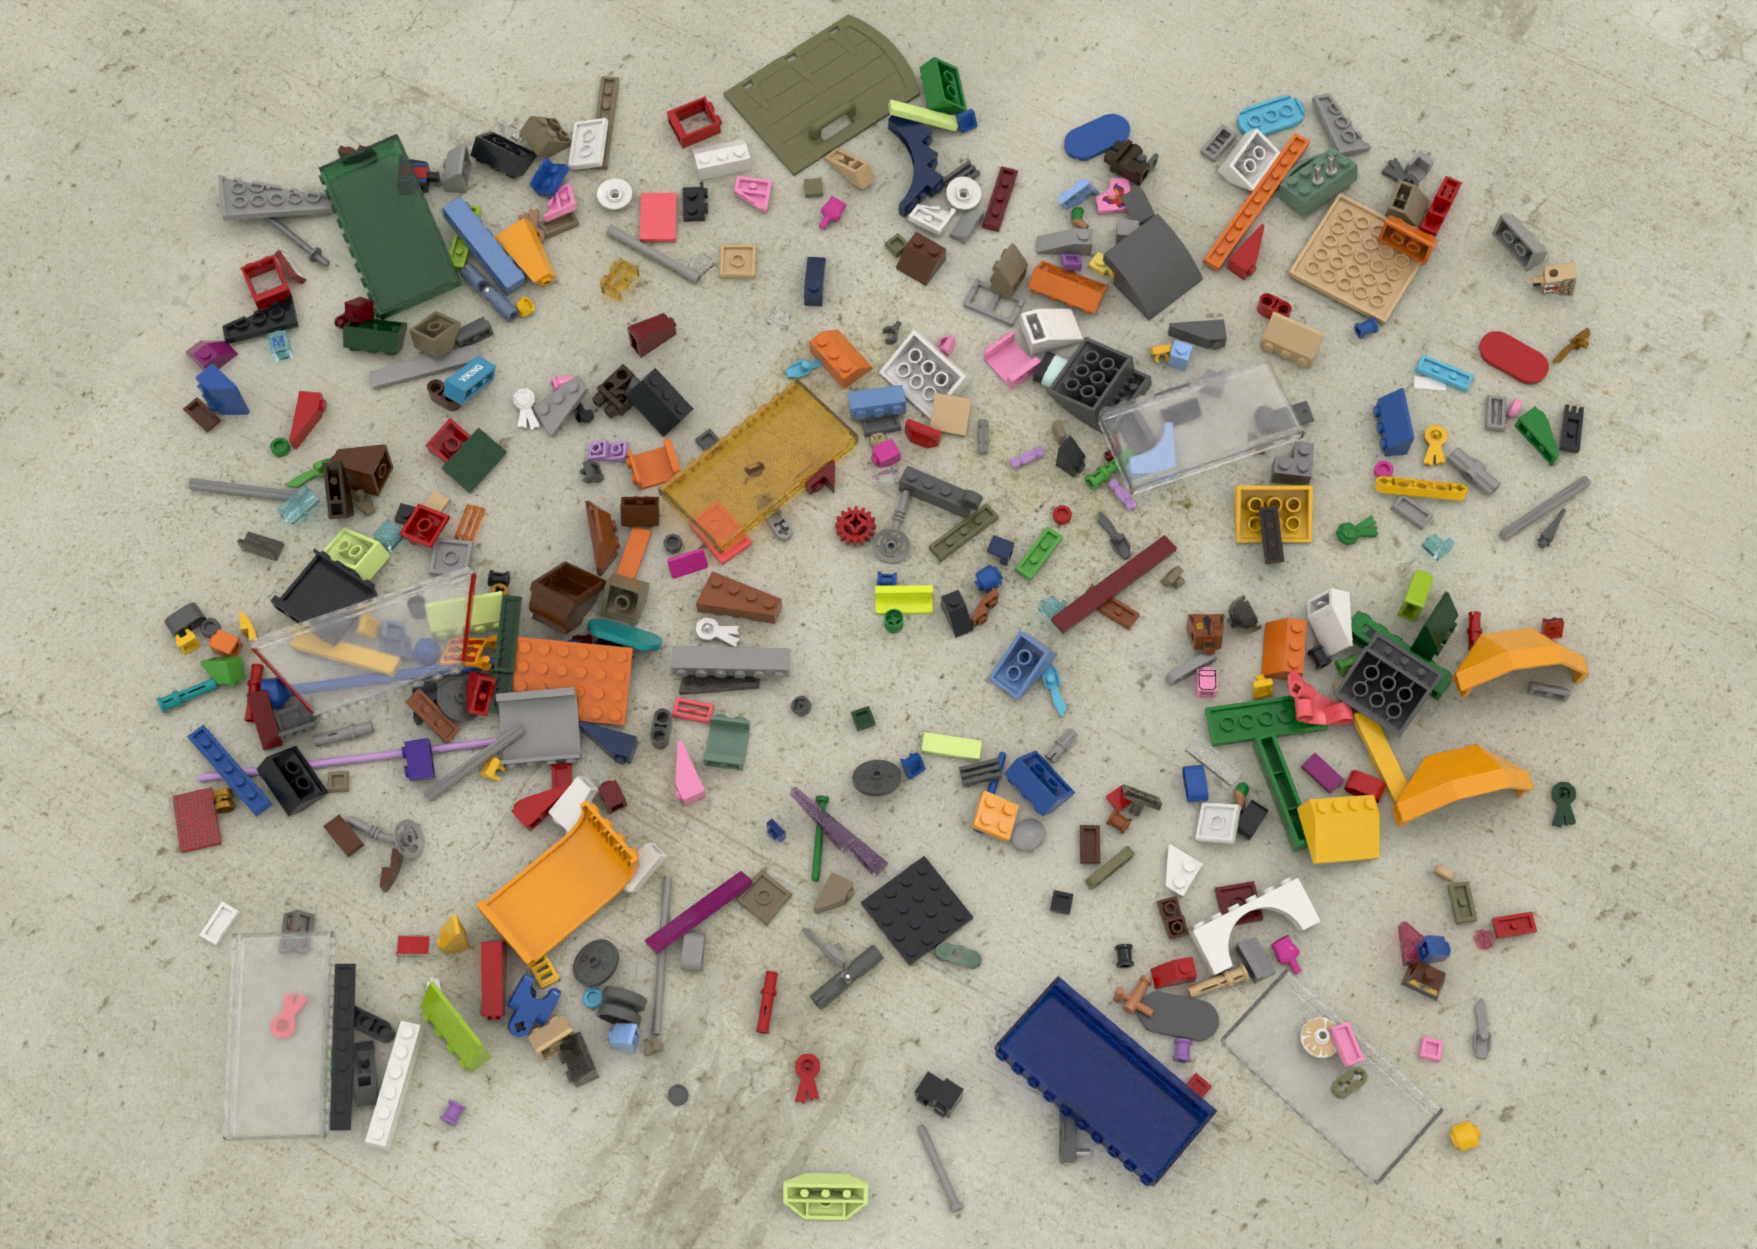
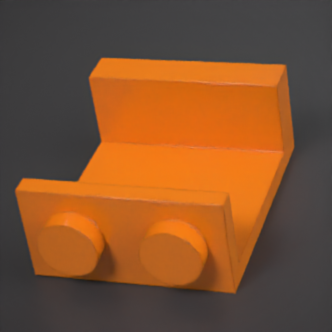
M670 438L663 440L664 447L634 456L631 449L627 450L628 458H625L628 469L632 468L633 474H630L633 485L637 484L639 490L682 478L681 469Z

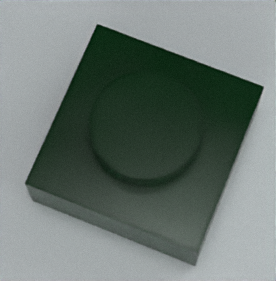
M869 706L851 712L857 732L875 726V720Z

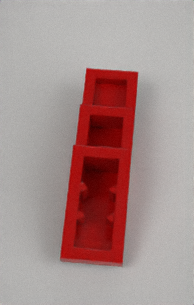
M1445 176L1419 230L1436 237L1462 182Z

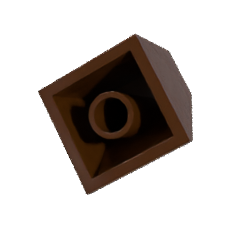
M384 444L337 449L335 455L330 459V462L342 461L351 490L357 491L361 489L364 493L375 496L380 495L393 469L387 445Z

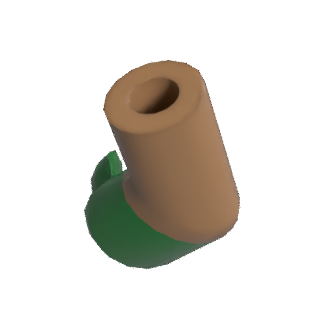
M1075 207L1071 212L1072 224L1077 228L1088 229L1089 225L1082 220L1083 208Z
M1245 782L1239 783L1234 790L1235 804H1239L1241 810L1246 809L1245 798L1249 792V786Z

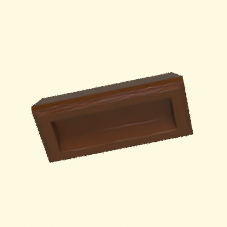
M197 397L183 408L207 433L221 422Z
M1080 825V864H1100V825Z

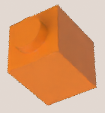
M218 629L216 634L212 635L209 642L212 651L223 657L237 656L243 646L239 638Z

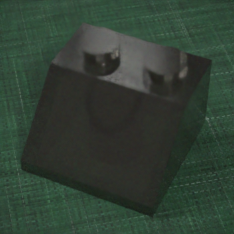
M581 1032L575 1033L560 1045L562 1052H559L558 1055L562 1065L566 1063L569 1071H566L569 1083L574 1082L575 1086L579 1087L599 1078Z

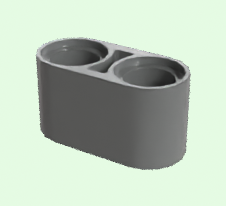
M192 602L168 616L164 623L174 638L177 634L182 638L187 635L186 629L190 631L195 630L201 626L206 617L198 605Z
M665 708L658 709L653 716L650 738L653 747L656 749L666 748L670 740L672 717L670 711ZM662 717L668 718V720L663 723L658 721ZM658 735L664 736V739L661 741L655 740Z

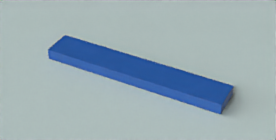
M204 725L187 736L256 817L272 806L271 801Z

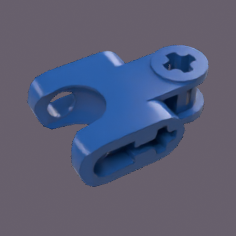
M528 972L522 976L507 1003V1007L514 1010L508 1022V1030L517 1037L527 1035L534 1022L543 1026L561 995L559 989L552 988L544 998H533L530 988L534 978ZM522 1021L521 1025L523 1026V1029H518L516 1032V1027L514 1026L515 1023H520Z

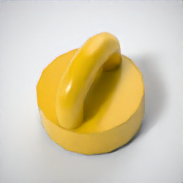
M522 297L517 301L516 308L519 310L520 317L524 318L535 311L534 304L529 298Z

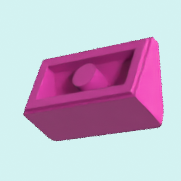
M703 548L667 560L673 579L708 568Z

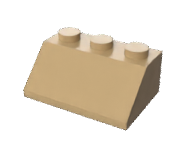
M1273 312L1262 337L1260 347L1267 352L1276 353L1284 359L1292 360L1300 366L1310 368L1319 351L1325 333Z

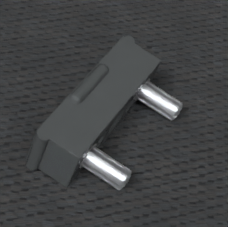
M1062 1103L1059 1109V1162L1061 1164L1064 1162L1075 1163L1077 1156H1090V1149L1077 1148V1120H1090V1113L1077 1112V1105Z

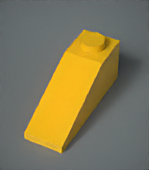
M457 914L452 915L439 930L440 937L437 938L439 950L442 949L445 955L469 950L466 930Z

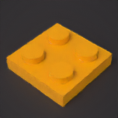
M984 790L980 794L971 828L1008 842L1019 805Z

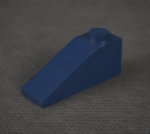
M824 257L807 258L804 287L805 306L823 307L826 262Z
M580 721L581 732L609 757L614 759L616 763H632L638 745L637 736Z

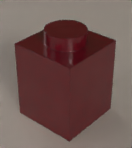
M358 297L344 302L346 320L359 324L374 318L373 300Z
M616 779L605 781L601 784V787H598L599 794L609 814L627 806L626 799Z

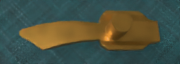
M1585 328L1571 340V343L1552 362L1560 363L1572 349L1579 350L1581 347L1587 349L1589 346L1590 328Z

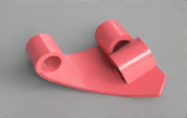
M1292 670L1287 675L1289 692L1294 697L1296 719L1298 721L1314 725H1348L1354 722L1351 706L1345 702H1335L1317 692L1312 685L1307 684L1296 670Z

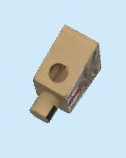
M1575 262L1544 267L1543 276H1532V286L1543 287L1544 295L1573 296L1576 283Z

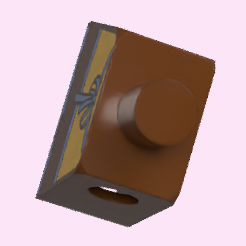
M1418 961L1408 966L1401 985L1437 1001L1445 983L1446 973Z

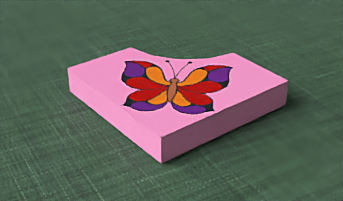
M1125 178L1110 179L1108 190L1095 198L1098 215L1128 212L1121 196L1131 191L1129 180Z

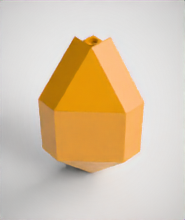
M1533 628L1481 634L1449 682L1456 681V688L1460 692L1461 697L1466 698L1475 686L1513 670L1562 664L1570 668L1575 683L1583 682L1590 673L1584 656Z
M1478 744L1425 756L1391 810L1397 826L1402 827L1411 819L1461 799L1506 788L1514 789L1517 798H1520L1527 791L1534 790L1535 788L1527 770Z

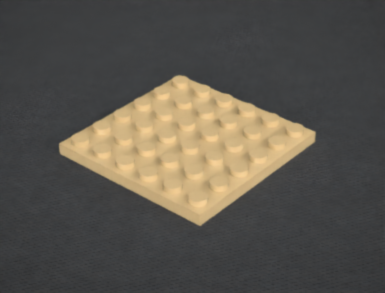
M1339 193L1290 269L1288 276L1368 318L1373 317L1376 322L1385 325L1422 264L1378 241L1384 221L1388 217Z

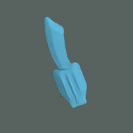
M818 358L811 362L803 359L792 363L785 372L788 378H799L810 374V369L823 365Z
M1051 664L1042 677L1045 687L1048 690L1051 689L1052 699L1057 711L1063 717L1067 705L1058 690L1061 684L1058 670Z

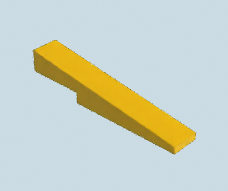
M1357 712L1353 714V724L1369 752L1368 758L1380 780L1386 783L1385 789L1393 804H1395L1407 781L1380 725L1362 713ZM1421 815V816H1418V817H1416V818H1414V819H1411L1410 821H1413V820H1415V819H1417V818H1420V817H1422V815Z

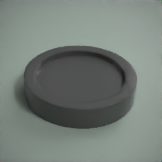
M677 1084L669 1089L668 1099L673 1105L680 1106L688 1100V1090L683 1085Z

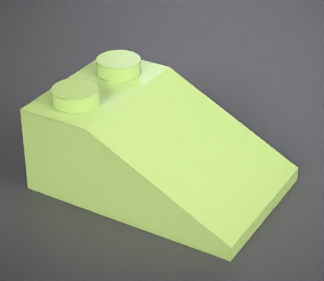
M345 527L323 550L333 561L336 562L338 560L345 565L347 570L357 572L364 581L366 579L371 580L390 557L379 541Z

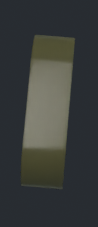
M1354 1067L1338 1077L1331 1085L1333 1096L1343 1099L1361 1088L1368 1078L1366 1071L1361 1067ZM1354 1074L1356 1076L1361 1075L1360 1081L1358 1079L1354 1082L1351 1081ZM1344 1084H1347V1085H1348V1086H1346V1088L1344 1089V1092H1343L1342 1090H1340V1091L1337 1090L1338 1085H1339V1086H1343Z

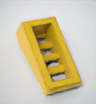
M547 955L543 957L544 961L531 967L542 989L560 980ZM548 965L549 968L545 969L540 973L537 972L539 969ZM552 972V976L542 981L541 978Z

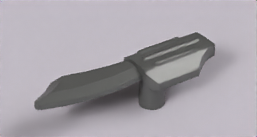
M1099 512L1098 523L1110 535V543L1115 552L1123 560L1131 557V545L1125 535L1117 533L1111 521L1102 512Z

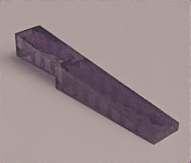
M796 786L791 790L790 796L841 853L849 849L874 878L886 869L889 863Z

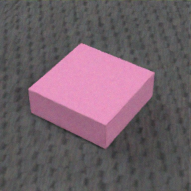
M1423 1036L1421 1038L1418 1058L1440 1062L1443 1041Z

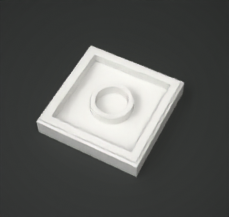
M1202 803L1195 840L1197 842L1234 844L1241 806L1239 804Z

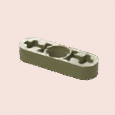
M1129 846L1125 847L1091 874L1085 883L1093 890L1130 861L1135 853Z

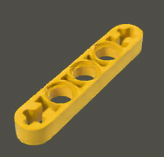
M1388 476L1377 477L1374 486L1375 490L1380 493L1458 501L1466 499L1468 491L1465 485L1459 483Z

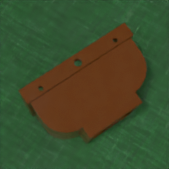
M564 561L532 581L530 591L532 592L529 602V611L533 613L532 619L566 635L582 624L583 618L595 604L600 591L605 588L607 581Z

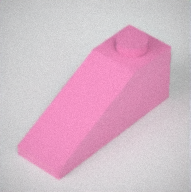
M680 740L677 744L675 779L677 790L674 793L678 802L682 800L684 806L706 797V793L683 742Z

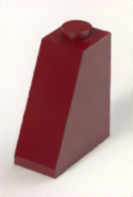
M665 313L627 327L630 346L642 358L675 336V327L677 325L673 318H668Z

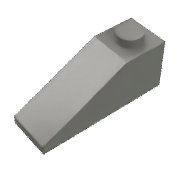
M1073 228L1038 236L1037 254H1079L1091 256L1093 229Z

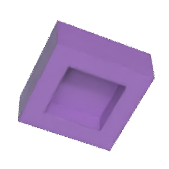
M1061 254L1060 260L1063 270L1074 271L1082 269L1079 254Z

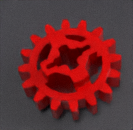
M855 506L854 510L847 507L848 512L842 510L841 516H837V523H835L836 534L840 536V541L842 542L846 539V544L849 545L853 542L854 547L857 546L858 542L863 546L864 540L870 542V536H874V530H876L875 517H871V512L865 513L864 507L858 510L857 506ZM855 522H857V525H858V526L856 527V531H855V527H854Z

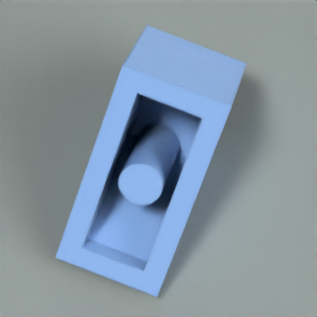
M615 1023L614 1029L609 1031L607 1040L610 1041L611 1048L635 1053L640 1038V1031L637 1024Z

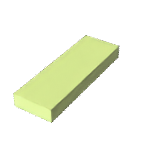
M924 732L921 753L979 761L982 741Z

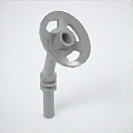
M903 490L898 509L894 513L892 528L881 530L873 539V551L884 562H900L907 557L910 551L908 537L899 530L901 523L904 522V515H906L905 509L910 496V491ZM880 536H883L880 541V545L878 546V539L880 538ZM903 543H905V550L902 553H900L903 547ZM886 550L887 552L894 553V556L884 555L882 551Z
M350 816L347 823L366 832L367 836L374 837L375 840L380 839L395 844L399 853L407 859L417 858L423 851V833L418 824L412 820L400 821L395 828L394 835L384 833L382 829H378L374 825H368L353 816ZM404 825V830L398 834L400 827ZM413 845L416 846L415 851L412 854H410L409 849H411Z

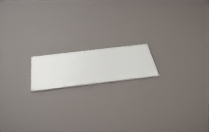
M1414 376V388L1446 391V384L1429 377Z

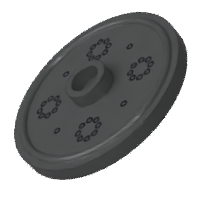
M449 677L439 685L436 691V703L439 710L447 718L456 722H468L478 716L468 713L466 698L468 679L465 677Z
M871 760L859 765L853 772L852 779L854 787L859 792L868 796H884L894 792L900 786L902 774L900 769L889 761Z
M605 939L594 940L585 945L574 960L573 974L575 979L586 987H596L605 983L617 969L619 963L618 949L613 943Z

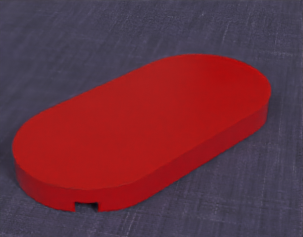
M1493 331L1483 336L1480 341L1479 350L1482 359L1519 382L1537 384L1546 377L1549 364L1545 356L1514 337L1501 331Z

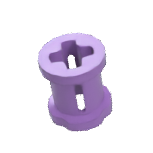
M1185 1038L1174 1039L1176 1048L1175 1056H1173L1172 1060L1181 1063L1191 1062L1189 1054L1193 1041Z
M449 1099V1106L444 1115L440 1116L439 1119L456 1127L457 1119L460 1113L465 1111L466 1107Z

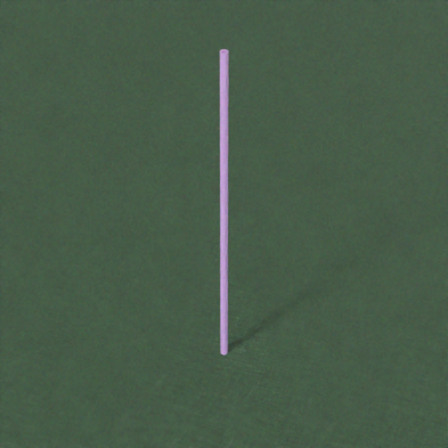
M500 737L432 745V753L487 747ZM402 749L307 762L311 768L399 758L403 757ZM258 767L243 769L248 776L260 775L256 770ZM218 772L199 774L200 782L223 779Z

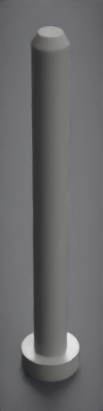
M923 1124L919 1125L917 1130L951 1204L949 1210L951 1213H955L963 1209L964 1205L958 1201L926 1127Z

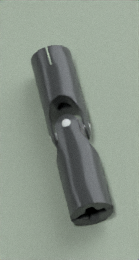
M871 945L851 962L848 970L845 968L839 971L811 994L810 998L814 1003L817 1002L815 1005L822 1010L854 983V978L865 975L883 960L882 954L874 945ZM839 975L841 980L847 984L846 987L840 988L837 986L836 978Z

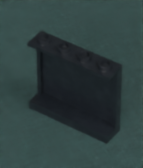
M314 548L315 557L280 598L275 595L270 601L276 610L335 647L378 594L375 590V585L368 579L364 581L354 570H347L343 563L338 560L336 562L333 561L326 552H319Z

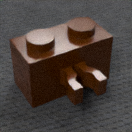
M621 497V526H659V497Z

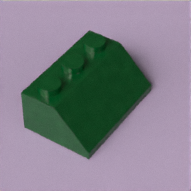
M370 319L359 324L348 321L343 326V348H349L350 351L367 350L368 353L385 352L386 355H396L403 347L407 323L380 319Z
M1445 591L1410 650L1431 661L1434 655L1438 656L1444 647L1441 643L1444 645L1447 643L1451 636L1448 632L1453 633L1458 625L1455 622L1458 612L1448 592Z

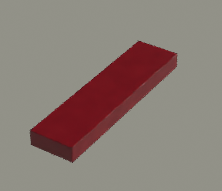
M1001 166L982 228L996 232L1000 231L1018 170Z

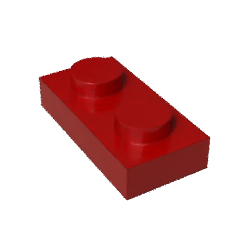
M1532 912L1495 917L1491 920L1496 939L1537 932Z

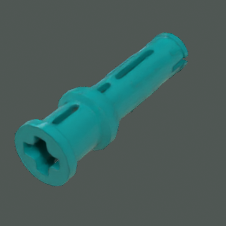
M211 678L180 692L174 690L172 694L162 698L157 697L156 699L164 714L166 710L176 706L181 707L183 702L218 689L215 680Z

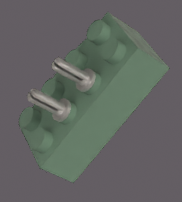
M1333 147L1325 153L1309 157L1296 164L1286 174L1280 184V200L1306 217L1357 180V164Z

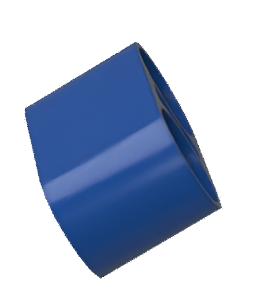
M1203 764L1183 766L1182 773L1187 802L1208 801V787Z

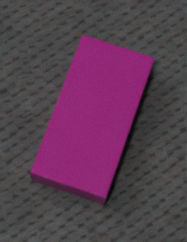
M1316 753L1301 766L1329 794L1344 781Z

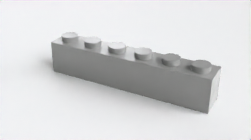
M673 646L671 668L673 675L678 677H686L687 675H695L697 677L715 675L718 678L734 676L736 678L754 676L755 678L762 679L767 676L783 679L789 677L790 652L789 648Z

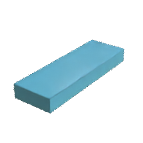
M1422 355L1415 370L1416 373L1467 393L1474 377L1472 374L1426 355Z

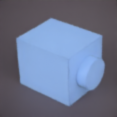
M1175 340L1168 366L1185 371L1193 345Z

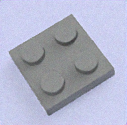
M438 538L434 543L429 574L432 576L468 579L474 546L473 541Z

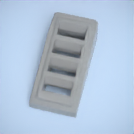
M1222 124L1200 152L1215 162L1234 142L1237 134ZM1223 134V135L1226 136L1228 139L1225 140L1223 137H1221V135ZM1219 139V140L1222 141L1224 144L1221 145V144H1220L1219 142H1217L1216 140ZM1214 143L1220 149L1217 150L1215 147L1212 146V144ZM1210 148L1215 152V155H1212L1207 149Z

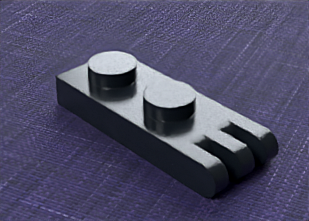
M1564 405L1559 450L1573 453L1580 451L1584 407H1580L1578 413H1576L1577 406H1572L1570 412L1569 405Z

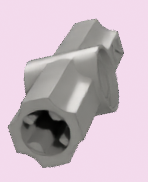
M1459 447L1455 448L1448 456L1447 461L1461 472L1463 479L1470 484L1475 483L1487 495H1492L1501 483L1486 471L1485 465L1480 460H1473Z

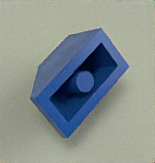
M1425 936L1416 946L1420 962L1427 965L1445 961L1451 953L1450 945L1445 941L1444 936Z

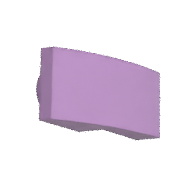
M607 440L589 442L588 459L603 462L626 461L629 443L627 441L609 443Z

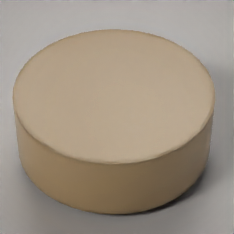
M1437 865L1433 871L1437 877L1447 882H1451L1455 876L1451 870L1441 865Z

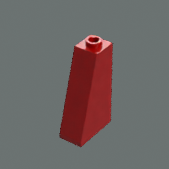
M505 940L481 942L482 1016H487V1020H500V1016L505 1015L507 943Z

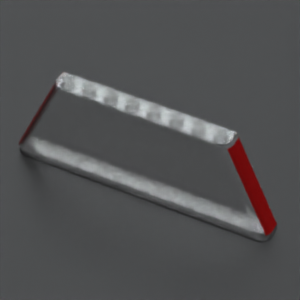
M473 566L464 567L253 638L249 641L251 650L315 718L323 720L329 718L331 713L337 711L338 713H344L350 710L349 707L367 705L369 700H382L387 697V694L393 692L394 694L405 692V688L423 686L425 681H438L443 678V675L449 673L450 675H455L462 672L461 669L466 668L477 575Z

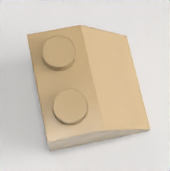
M563 1015L550 1019L548 1025L543 1028L538 1027L530 1032V1036L527 1037L542 1062L577 1041L573 1030Z

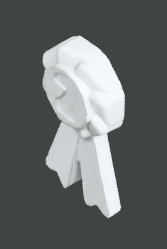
M528 388L518 389L513 395L514 406L520 410L518 428L527 429V421H529L532 431L535 428H540L532 411V407L536 403L535 394Z
M703 618L697 622L696 634L701 640L711 641L714 638H718L732 647H737V643L740 642L739 638L734 637L739 636V626H719L717 621L712 618Z

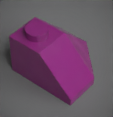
M200 340L186 351L203 371L212 363L220 369L238 355L229 344H226V341Z

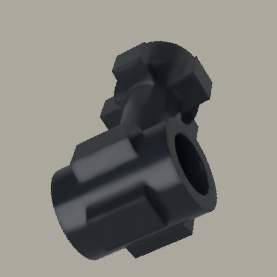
M580 402L576 407L578 411L576 413V420L578 423H589L594 419V413L591 409L585 410Z

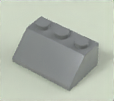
M1502 213L1492 235L1526 272L1542 263L1548 253L1544 245L1540 244L1534 238L1532 232L1528 231L1513 214Z

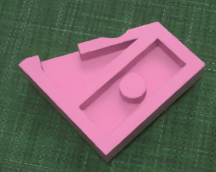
M737 176L734 194L762 212L767 213L772 180Z
M571 183L559 187L556 195L552 196L547 205L549 211L543 215L546 222L578 209Z

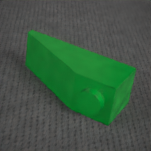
M1535 406L1518 418L1515 427L1544 459L1553 466L1559 458V453L1546 415Z

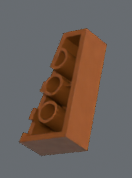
M713 571L696 602L697 612L699 613L708 612L719 616L722 614L733 616V618H748L752 621L771 624L776 623L783 608L781 598Z

